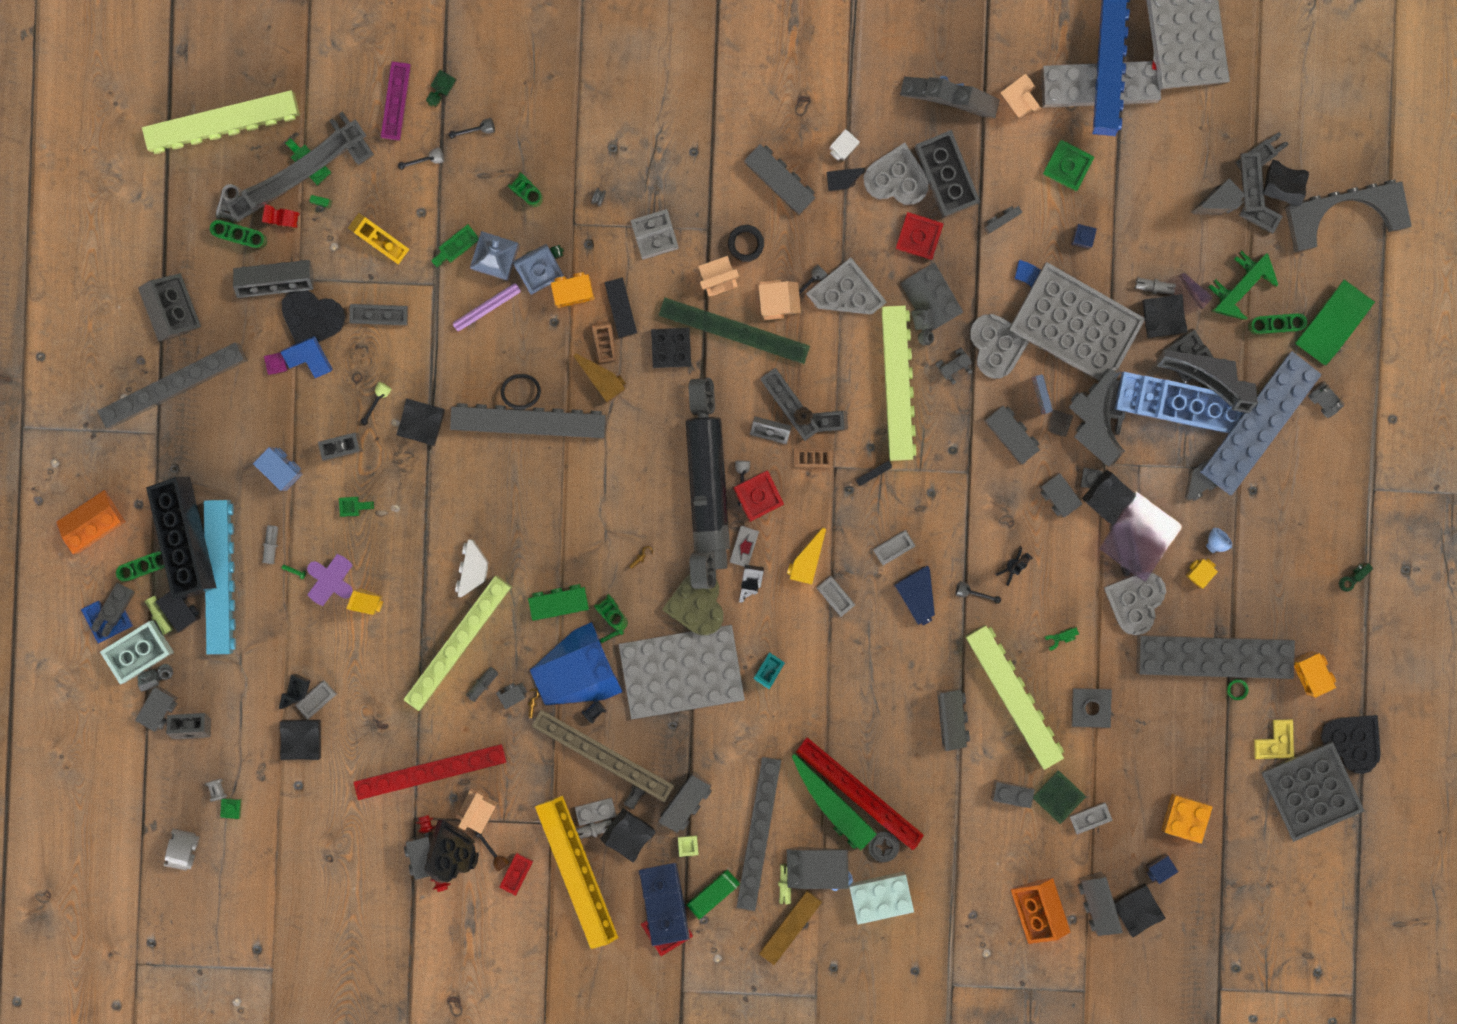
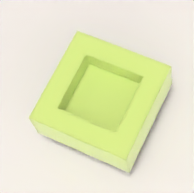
M697 835L678 837L679 857L699 855Z

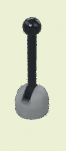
M440 147L434 148L429 152V156L406 163L400 162L398 163V168L403 170L406 166L428 160L433 163L444 162L443 152Z
M735 461V469L740 474V483L744 482V475L750 470V461ZM738 500V502H737L738 506H739V507H742L741 504H740V501Z

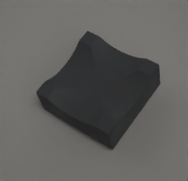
M1273 159L1267 170L1263 194L1300 207L1306 196L1309 171L1290 169Z
M1183 294L1142 300L1147 338L1188 332Z
M690 328L651 329L653 368L691 367Z
M406 398L396 436L435 446L445 409Z
M1106 469L1082 497V500L1108 523L1114 525L1122 511L1138 496L1112 472Z
M321 720L280 721V760H319L321 758Z
M622 808L600 839L606 846L634 863L643 846L655 835L656 831L652 826Z
M1145 883L1114 900L1116 911L1132 938L1152 925L1166 919Z

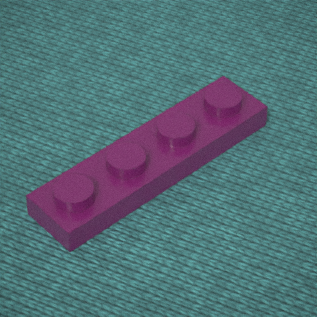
M391 61L381 131L382 139L401 141L411 64Z

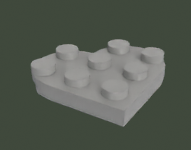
M903 143L871 164L863 177L866 191L878 200L894 197L903 205H914L919 203L928 192L929 181L906 143Z
M994 314L982 315L974 321L970 329V340L979 349L977 366L980 371L987 377L1000 379L1013 370L1029 341L1008 330L1011 323Z
M1143 572L1103 587L1117 623L1122 630L1128 634L1141 635L1151 629L1156 617L1154 609L1162 604L1166 594L1165 583L1159 576L1154 573Z

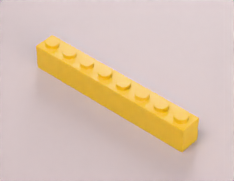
M563 795L546 800L536 805L535 809L589 946L593 949L608 945L618 939V935Z

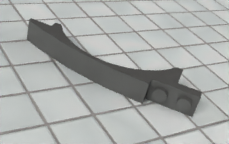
M355 119L343 128L333 132L319 146L289 167L241 191L242 195L226 205L237 222L241 221L329 164L365 138L366 134Z

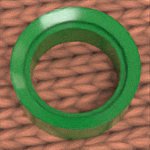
M1233 679L1228 683L1226 691L1230 698L1243 700L1248 695L1249 688L1243 680ZM1239 682L1244 686V693L1239 697H1234L1230 689L1234 683Z

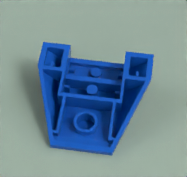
M592 622L572 631L530 670L545 705L593 701L594 699L606 700L623 692L616 675L612 671Z

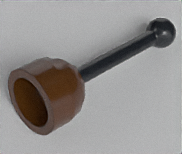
M475 832V836L480 838L493 855V866L497 872L510 863L505 856H497L482 836V833Z

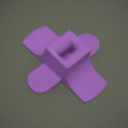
M337 554L327 568L319 562H311L307 567L308 573L318 581L308 593V596L321 606H324L334 592L342 598H350L353 589L343 581L353 566L350 561Z

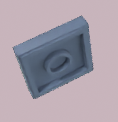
M547 244L513 261L515 268L531 295L555 282V278L564 276Z
M1041 374L1032 377L1041 415L1052 412L1053 409L1044 376Z

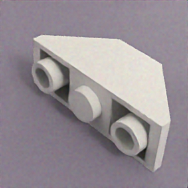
M471 539L468 540V543H464L462 554H465L464 562L460 563L459 573H462L461 581L457 580L455 592H458V597L465 596L486 581L489 562L475 541Z

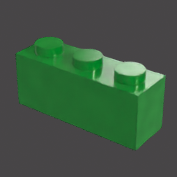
M576 584L569 586L570 590L562 591L561 587L551 589L550 594L543 595V591L532 593V597L528 598L532 621L589 610L586 587Z

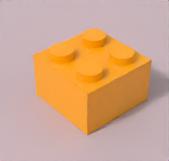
M584 272L573 274V278L567 279L565 276L554 279L555 282L551 283L557 308L595 300L591 278L588 274L585 275Z
M1309 651L1294 658V669L1306 694L1314 698L1336 688L1334 684L1336 679L1332 672H1328L1326 667L1328 662L1325 656L1315 651Z
M1172 793L1161 830L1165 833L1202 844L1212 806Z

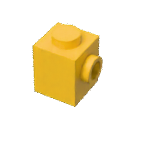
M1200 558L1192 562L1189 566L1191 570L1185 576L1199 588L1203 589L1218 571L1215 569L1216 565L1210 559Z

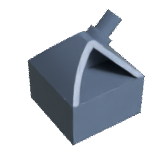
M481 231L470 269L509 281L514 265L513 261L516 259L520 244Z

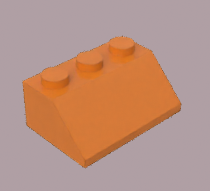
M103 490L56 523L62 539L72 554H79L126 521L106 491Z
M1053 878L1037 880L1011 889L1028 944L1059 940L1071 933Z

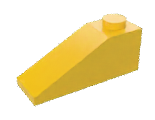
M360 213L357 214L348 227L349 230L398 265L409 251V248Z
M826 528L819 530L794 559L793 564L789 563L787 574L790 575L789 579L812 585Z
M362 588L353 590L346 609L375 615L382 609L384 601H381L383 596Z

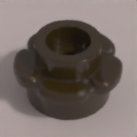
M800 407L794 413L795 422L799 425H809L813 418L812 411L808 410L807 407Z

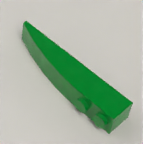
M793 752L791 754L792 759L804 784L820 809L835 825L833 829L840 836L844 834L849 839L847 843L853 849L858 848L862 850L877 835L876 831Z

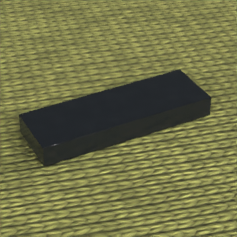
M623 277L604 282L618 337L622 338L637 334Z

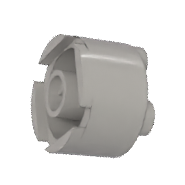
M173 828L171 832L172 839H169L164 866L187 871V869H191L193 866L195 855L192 854V851L196 850L200 836H196V833Z

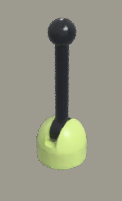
M382 382L377 383L375 387L377 397L365 418L361 419L362 425L368 424V418L379 399L385 398L390 394L392 389Z

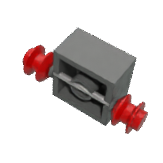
M429 815L418 817V821L415 824L420 825V829L417 832L422 833V835L410 837L406 841V846H404L405 856L409 857L411 862L409 871L411 876L415 877V880L430 876L426 874L424 867L433 837L431 831L436 826L431 825V820L434 817L430 818ZM432 878L430 879V881L435 882V886L432 889H437V892L448 890V886L451 885L448 882L439 883Z

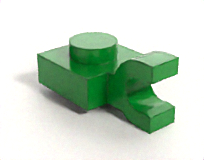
M359 497L339 498L340 517L360 516V510L374 509V501L359 502Z
M1073 626L1057 634L1046 635L1044 638L1045 640H1054V644L1048 647L1049 651H1052L1058 647L1059 641L1064 640L1067 643L1075 640V636L1079 635L1077 627Z

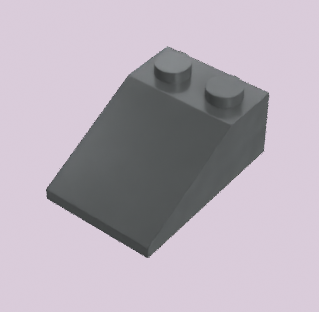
M800 846L787 849L788 888L848 889V850Z

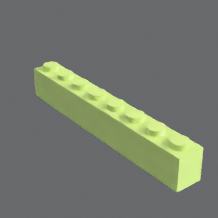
M290 90L142 127L147 150L154 152V154L165 152V149L170 147L172 149H180L184 147L183 144H200L203 142V139L210 138V140H216L221 138L223 134L228 133L229 136L239 134V130L247 129V131L256 130L259 125L273 126L280 120L285 122L293 121L296 119V116H300L295 93Z
M906 306L882 307L881 310L889 461L913 460V456L917 454L916 444L912 443V437L916 436L915 425L911 423V417H915L914 406H911L910 398H914L913 387H910L909 379H913L912 367L909 368L908 360H912L911 348H908L907 341H911L910 329H907L906 323L910 321L909 310H906Z
M497 575L492 579L404 698V701L418 711L424 707L512 588L510 584Z
M983 625L966 635L965 638L1039 764L1045 770L1064 759L1062 756L1064 750L1059 742L1055 744L1052 738L1055 735L1049 726L1045 727L1043 723L1045 718L1039 709L1035 710L1033 706L1035 701L1031 694L1025 693L1023 689L1025 684L1020 676L1016 677L1013 671L1016 669L1011 660L1007 661L1004 657L1006 651L1001 643L997 645L994 640L996 634L993 629Z

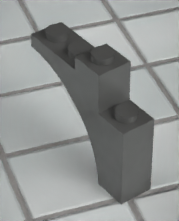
M904 76L900 95L903 97L931 101L955 107L980 117L996 118L1000 99L975 87L956 85L943 78L929 77V79Z
M1116 367L1107 368L1100 376L1102 380L1098 384L1092 385L1088 391L1090 394L1086 391L1080 394L1076 393L1071 399L1072 404L1069 406L1071 410L1086 422H1082L1077 427V434L1074 437L1108 467L1113 466L1125 452L1114 437L1108 417L1110 392L1121 373Z

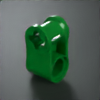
M519 172V176L512 184L507 186L531 207L540 206L543 202V195L525 175ZM532 193L539 195L538 200L535 202L529 201V196Z
M608 593L607 597L599 604H595L594 607L611 627L617 631H622L627 627L628 619ZM621 617L620 622L614 624L615 618Z

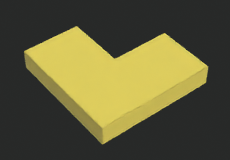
M1293 719L1272 720L1273 739H1254V758H1293Z

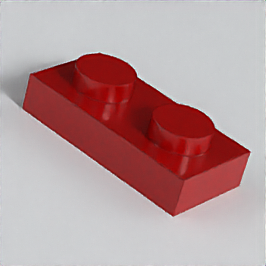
M516 853L499 888L516 896L533 860Z

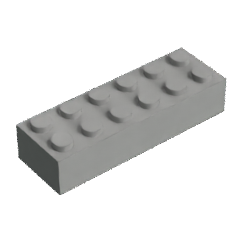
M1153 61L1123 62L1126 63L1125 75H1122V81H1125L1124 93H1121L1120 100H1124V104L1158 103L1161 100V89L1159 90L1157 70L1152 69ZM1097 64L1043 66L1041 69L1043 108L1094 106Z

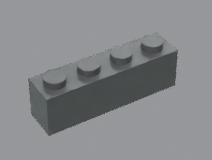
M759 144L744 160V163L800 216L815 200V192L808 185L804 187L800 183L801 178L795 172L790 173L786 169L787 165L780 158L776 160L772 156L773 151L765 145L763 147Z
M299 260L233 268V288L237 298L314 290L312 265L310 260Z

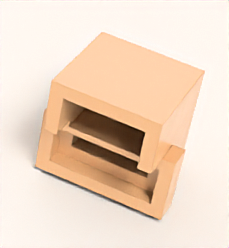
M1024 74L1001 92L1020 119L1030 111L1037 112L1042 108L1031 94V91L1037 87L1027 74Z
M728 256L698 266L703 281H700L702 290L706 289L709 297L738 287L735 279L739 278L737 269L732 270Z
M781 280L760 282L761 315L764 316V320L783 319L784 315L801 313L798 282H781Z
M470 789L455 817L461 820L459 828L466 830L469 827L481 834L498 803L484 796V793Z

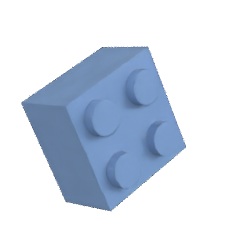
M268 447L253 465L280 491H287L303 475L300 472L301 467L296 462L289 461L286 458L288 455L281 448Z

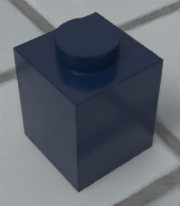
M1077 224L1074 229L1071 245L1086 249L1092 248L1097 228Z
M1163 854L1146 865L1149 870L1146 872L1152 882L1156 881L1158 884L1178 873V870L1167 854Z

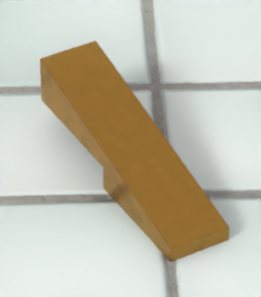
M807 890L761 948L759 955L772 965H775L822 904V901Z

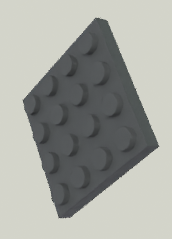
M1332 741L1261 771L1293 842L1364 812L1363 806Z

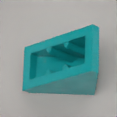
M769 652L753 676V679L770 689L785 662Z

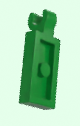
M291 138L285 143L295 153L291 157L295 162L311 152L305 144L300 148ZM324 166L311 175L310 178L319 186L332 172Z
M467 224L438 247L441 253L431 260L436 268L446 259L451 264L475 245L479 237Z

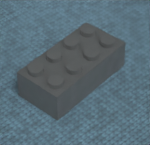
M952 130L915 145V151L927 176L942 218L978 205L981 202Z

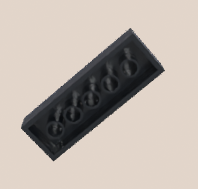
M174 477L146 487L172 599L189 598L216 589L191 478Z

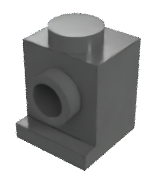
M522 682L516 686L512 683L503 688L504 693L501 690L496 692L505 710L527 697L525 694L527 689Z

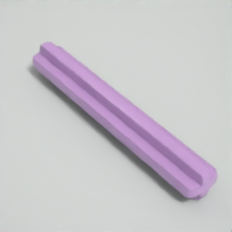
M517 284L506 288L454 321V328L457 331L464 329L521 292Z

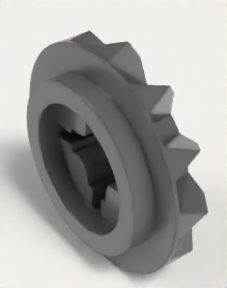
M878 832L869 842V852L875 860L889 862L897 856L899 842L889 832ZM885 839L886 845L892 848L885 849L884 855H882L881 848H878L876 845H882Z

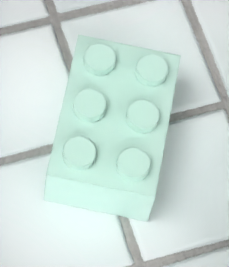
M153 620L100 651L120 684L128 682L174 653Z
M905 872L851 883L849 886L858 925L914 912Z

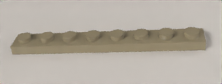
M543 710L540 711L532 725L535 729L663 802H666L674 788V785Z

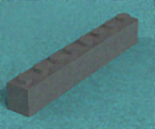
M235 342L97 412L105 428L111 429L248 361L240 343Z
M456 403V407H451L450 430L605 438L606 415H602V411L592 410L590 414H583V410L571 409V413H564V409L552 408V412H544L545 408L533 407V411H525V409L506 410V406L495 405V409H487V405L476 404L475 408H468V404Z

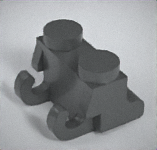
M961 347L955 351L956 355H961L943 367L941 366L944 364L942 359L935 363L945 380L949 379L952 385L956 381L951 375L963 367L969 375L973 373L968 367L972 362Z
M1325 381L1308 395L1314 404L1319 403L1322 406L1321 412L1326 418L1335 415L1345 404Z

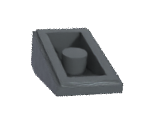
M847 411L813 413L812 419L819 427V432L848 430Z

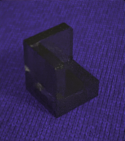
M1053 410L1046 431L1066 437L1073 415Z

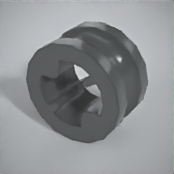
M597 187L591 204L597 203L601 207L606 191H600V188Z

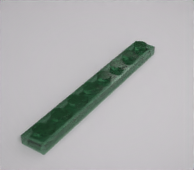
M665 297L659 313L660 317L801 364H805L810 349L809 345Z

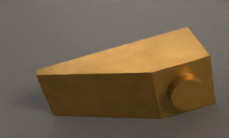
M577 353L573 355L607 403L626 390L624 387L626 382L621 375L616 376L613 372Z

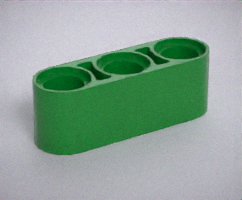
M215 220L210 225L211 234L219 239L254 249H262L267 244L265 234L257 230L222 220ZM222 224L224 226V232L222 234H217L216 228L218 225ZM242 230V238L236 240L234 237L235 232ZM256 235L261 236V242L258 245L253 243V238Z
M1299 313L1259 316L1249 321L1248 329L1252 334L1256 335L1296 332L1306 327L1307 319L1303 314ZM1295 317L1301 322L1298 328L1294 327L1292 323ZM1275 319L1281 321L1280 329L1274 327L1273 322ZM1256 320H1259L1262 323V329L1260 331L1256 330L1254 327V323Z
M161 551L120 565L116 569L117 578L121 581H130L164 569L165 566L159 562V556L162 554ZM142 561L148 563L147 571L141 569ZM125 567L129 568L131 572L128 578L123 575Z
M727 869L693 897L686 906L700 920L740 885V882Z

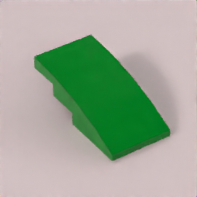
M1343 279L1320 307L1319 312L1310 321L1307 328L1295 341V344L1327 366L1366 316L1375 301Z

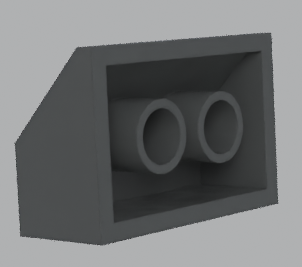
M1229 178L1219 184L1191 212L1195 215L1230 213L1244 202L1242 198L1245 194Z
M935 262L900 283L914 309L931 308L935 327L929 329L930 332L963 313L962 308Z
M181 273L150 280L138 287L158 342L180 336L201 327Z
M960 688L937 690L943 749L951 751L967 747V742H970L969 730L965 731V723H968L967 711H963V704H966L965 692H962Z
M692 771L662 812L658 822L677 833L680 829L683 831L690 822L687 820L691 814L695 815L700 809V801L702 799L706 800L711 794V783Z
M1097 872L1079 878L1080 884L1077 885L1080 895H1084L1086 902H1083L1086 914L1090 913L1091 920L1088 922L1091 931H1095L1098 936L1123 933L1106 876L1102 872Z

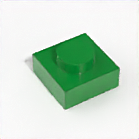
M221 799L220 818L240 819L242 799Z

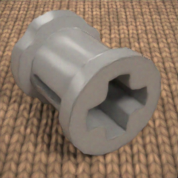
M222 778L205 783L210 791V802L227 797L221 784Z

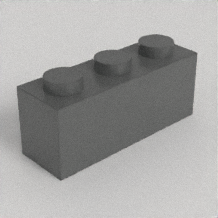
M1001 406L986 418L984 422L1019 464L1023 465L1040 450L1038 448L1040 444L1033 436H1028L1025 432L1027 428L1021 421L1017 422L1013 418L1015 414L1008 406L1006 408Z

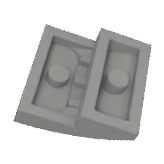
M667 209L630 220L642 260L679 249Z

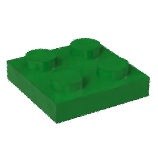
M1060 140L1042 175L1077 192L1095 157Z

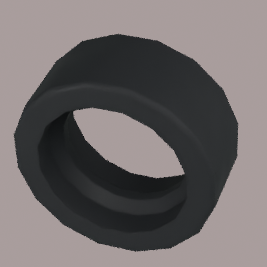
M741 225L730 233L728 249L735 259L742 262H751L761 255L764 248V238L756 227ZM743 232L752 233L757 239V248L749 255L739 253L735 247L736 237Z

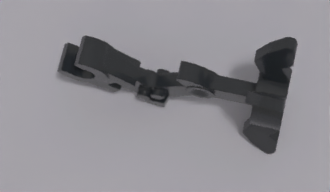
M1021 546L1016 558L1010 559L1007 562V568L995 573L998 576L1007 571L1010 572L1006 583L1007 586H1009L1013 574L1019 575L1027 567L1029 561L1033 559L1028 553L1023 554L1019 559L1022 552Z

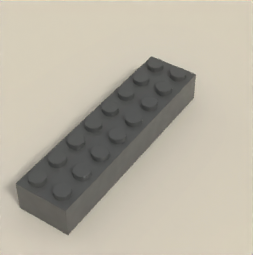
M1137 635L1136 673L1140 675L1294 679L1295 640Z

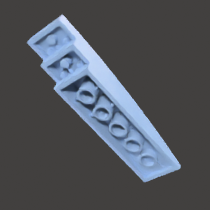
M1128 372L1121 373L1114 407L1115 410L1228 434L1244 414V412L1233 411L1232 407L1213 390Z

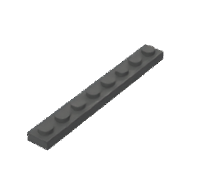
M762 756L736 908L756 910L781 759Z

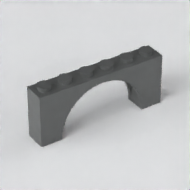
M1396 179L1385 181L1383 186L1377 187V183L1366 185L1364 190H1358V187L1346 190L1347 193L1340 194L1337 191L1329 193L1328 197L1322 199L1320 195L1310 197L1309 201L1303 202L1300 207L1293 204L1285 207L1294 252L1318 247L1317 230L1322 217L1333 205L1343 201H1358L1372 207L1384 220L1388 232L1412 227L1403 182L1396 183Z

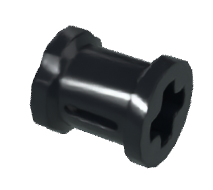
M594 699V703L582 711L585 718L592 724L597 717L607 712L606 708L597 699Z

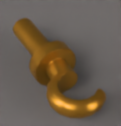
M645 546L642 549V554L636 556L637 559L629 565V568L633 569L639 562H644L646 557L644 551L646 548L651 550V554H653V549L650 546Z
M537 689L529 691H536L537 697L531 698L527 704L530 706L528 718H533L534 706H537L535 700L540 696Z

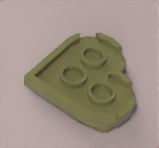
M689 574L662 610L695 634L700 636L714 634L721 628L724 616L721 606L716 602L719 596V584L716 580V585L712 589H694L691 585Z

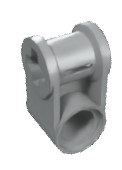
M228 184L223 187L216 210L217 219L225 218L236 223L232 213L229 214L224 211H229L226 205L242 195V190L238 186ZM234 188L236 190V196L230 199L228 196V192L230 189Z

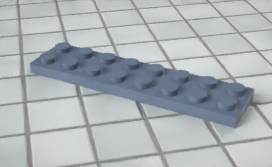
M1293 351L1289 352L1257 395V405L1250 413L1244 412L1200 472L1227 494L1233 495L1322 374Z

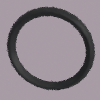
M528 374L512 375L502 384L500 390L501 398L511 408L526 409L538 401L541 387L533 376ZM516 378L530 379L537 387L536 397L528 404L514 405L505 397L504 391L507 384Z

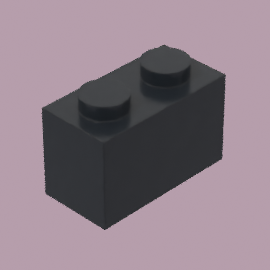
M170 591L156 601L178 633L183 632L200 619L198 615L200 612L194 604L191 605L187 598L172 599Z

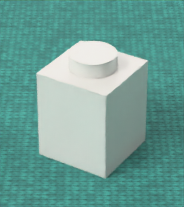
M845 129L830 146V154L838 161L840 159L844 161L860 142Z

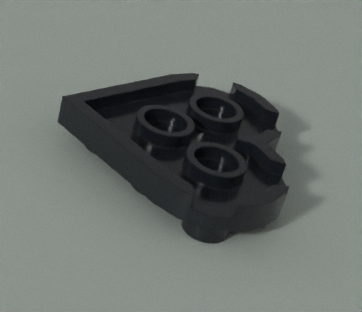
M309 290L290 292L281 302L283 317L296 344L313 336L320 343L341 332L345 325L346 314L341 304L333 299L325 298L318 300L316 295Z
M1378 715L1338 717L1323 724L1320 735L1322 745L1332 741L1346 769L1354 773L1365 774L1371 772L1376 767L1381 755Z
M438 820L424 867L426 874L430 875L436 882L445 883L455 879L458 873H467L474 869L479 857V852H476L473 844L475 841L448 822Z

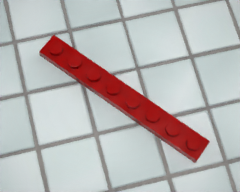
M808 737L803 740L795 753L911 850L918 846L924 834Z
M498 744L368 777L353 783L357 799L362 800L507 763L503 744Z

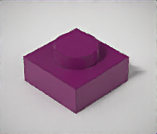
M281 352L264 356L268 375L288 371L286 361Z

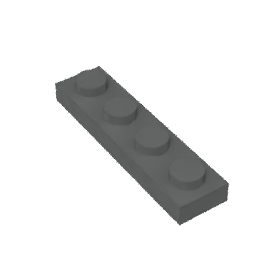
M776 368L760 378L804 441L820 431L813 419L806 426L795 422V411L804 406Z

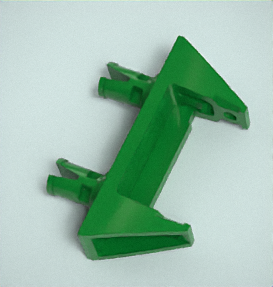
M1241 250L1238 253L1241 258L1236 256L1234 260L1246 270L1243 277L1231 290H1227L1217 279L1212 281L1216 287L1209 285L1207 288L1220 298V302L1211 310L1212 312L1247 320L1248 317L1235 304L1243 298L1261 276L1270 282L1273 287L1278 286V281L1268 253L1263 254L1257 261H1253Z

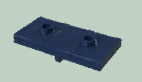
M677 863L639 870L651 945L658 946L689 940L690 933Z

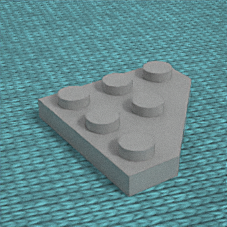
M849 258L806 293L817 309L872 315L887 303L852 258Z

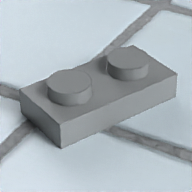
M612 797L575 806L579 826L617 816Z
M1105 802L1069 816L1077 835L1113 821Z

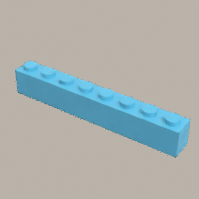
M231 500L204 501V537L217 587L205 592L206 654H231L236 649V639L233 638L236 621L233 619L232 611H235V600H232V592H235V581H232L235 564L231 557V554H234V542H231V535L234 534V524L231 523L234 506L231 504Z

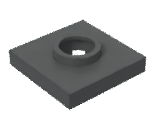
M1073 688L1072 727L1111 728L1112 689ZM1091 701L1098 703L1099 712L1096 715H1089L1085 709L1087 703Z

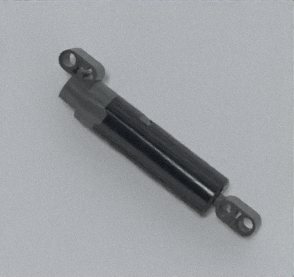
M708 377L691 379L689 381L690 411L693 415H697L698 418L685 421L694 551H696L689 558L690 579L694 589H712L715 587L716 570L728 568L726 549H730L722 420L720 417H709V414L715 411L714 383Z

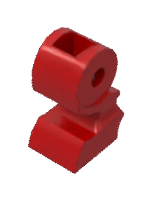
M265 204L262 223L298 228L297 222L300 213L281 208L276 210L273 206Z

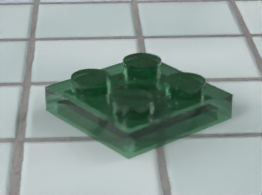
M1059 770L1033 796V799L1059 824L1086 798Z

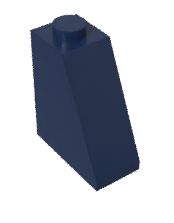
M926 565L894 584L918 625L922 623L923 626L933 620L931 617L935 615L930 568Z

